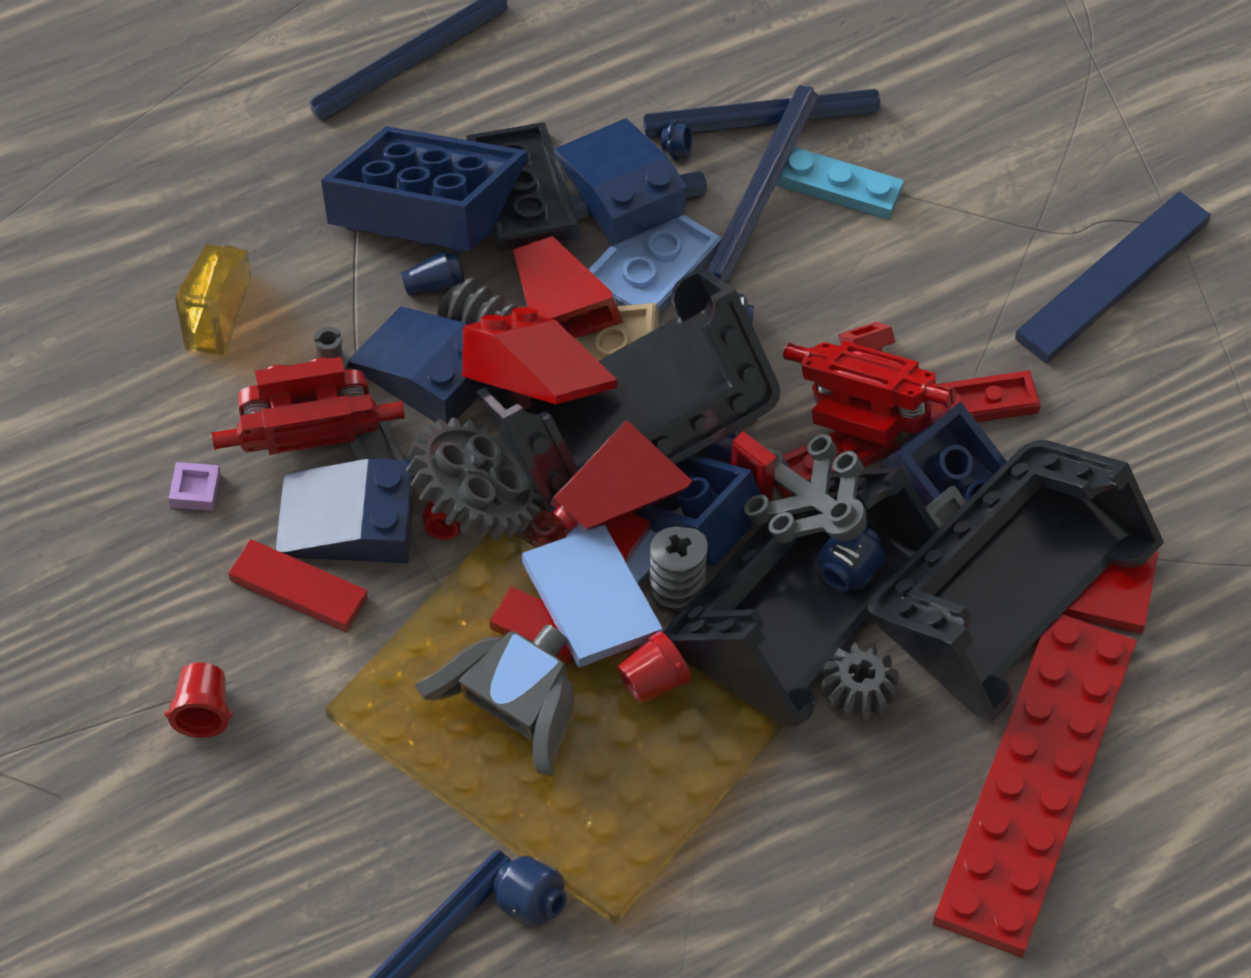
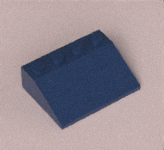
M385 126L321 179L327 224L345 227L349 231L362 230L377 233L385 238L398 237L413 240L421 245L434 244L450 247L457 252L471 251L491 233L528 159L527 151Z

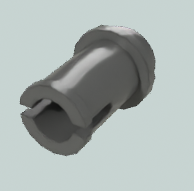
M333 327L319 329L314 336L317 347V354L314 359L342 357L345 371L348 366V356L342 350L340 331Z

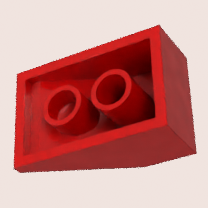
M534 308L512 309V314L507 316L484 315L481 317V322L463 326V377L553 404L617 388V379L555 319L538 315V310Z

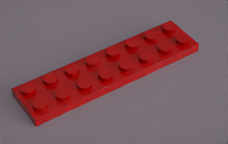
M1061 614L1041 635L934 915L933 925L1023 958L1137 642L1136 639Z

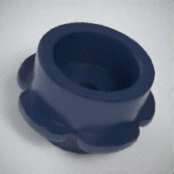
M677 120L672 121L668 128L662 130L661 134L662 150L664 153H669L674 161H677L680 156H689L692 150L691 127L689 124H678Z

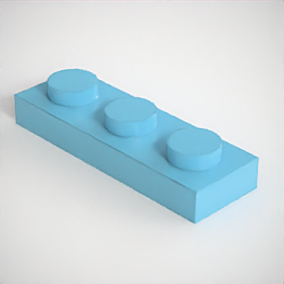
M794 147L776 186L890 220L903 190L904 180Z

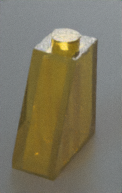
M205 245L175 297L185 349L226 356L251 278L247 250L238 249L230 245Z

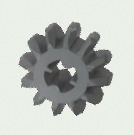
M855 642L851 646L850 654L838 648L837 652L834 653L833 661H827L823 670L825 679L822 680L821 690L823 695L829 696L828 705L830 710L844 708L843 716L845 720H848L853 713H859L864 723L869 720L871 711L882 717L887 711L888 704H893L898 694L896 685L899 683L898 670L891 668L892 660L890 655L877 657L875 644L868 649V652L861 651Z

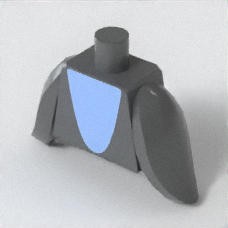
M546 624L533 642L515 631L508 632L503 638L493 636L478 640L458 652L433 674L414 684L425 700L448 699L463 693L465 699L532 741V754L536 772L554 776L555 759L572 716L575 698L573 686L568 680L565 664L556 658L567 643V638L553 626Z

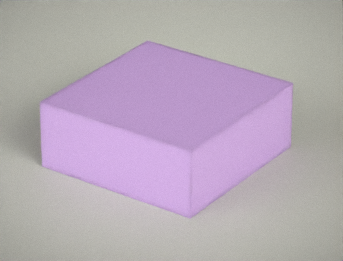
M176 462L169 494L170 507L214 511L221 478L220 466Z

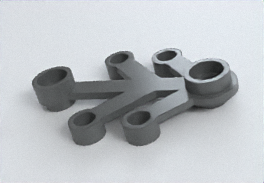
M821 434L814 437L807 446V451L814 460L810 483L790 469L789 464L780 451L765 447L777 456L774 486L781 485L795 496L771 502L765 495L759 494L751 497L744 505V512L753 524L762 525L772 519L769 523V530L779 543H788L796 537L826 531L829 536L840 541H850L861 535L867 525L866 509L859 500H856L858 478L862 474L864 466L856 453L847 451L836 457L838 449L829 435ZM834 458L833 469L840 478L837 501L828 495ZM817 510L821 513L800 520H795L792 514Z

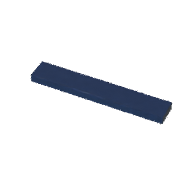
M1179 191L1016 331L1015 339L1047 364L1209 223L1211 214Z

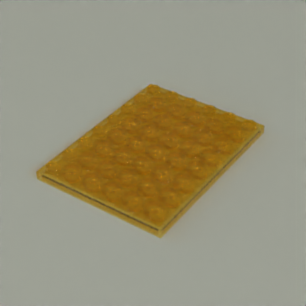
M489 534L325 708L326 716L519 856H532L556 868L564 877L565 889L616 925L784 725L777 724L687 662L686 664L692 676L690 683L681 689L676 688L644 705H640L630 694L617 671V666L642 646L639 645L579 668L575 660H573L571 665L565 664L568 680L574 689L575 701L572 716L555 759L554 776L537 773L533 761L532 741L465 699L463 693L448 699L432 701L423 699L414 686L415 683L433 674L468 645L483 638L493 636L504 637V635L490 629L489 621L511 586L541 599L522 563V553L535 549V547L516 534L512 539L503 534L499 541H496Z

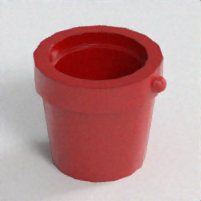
M658 631L647 638V642L617 666L621 680L640 705H644L676 688L681 689L692 681V676L686 662L672 641L662 631Z
M198 662L186 665L181 669L174 700L171 701L169 710H166L164 713L174 730L189 737L205 738L218 735L227 728L228 721L233 717V713L229 711L227 705L226 676L224 671L218 666L211 663Z

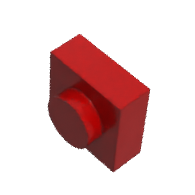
M877 321L838 334L840 344L846 341L882 352V347L896 343L892 327Z

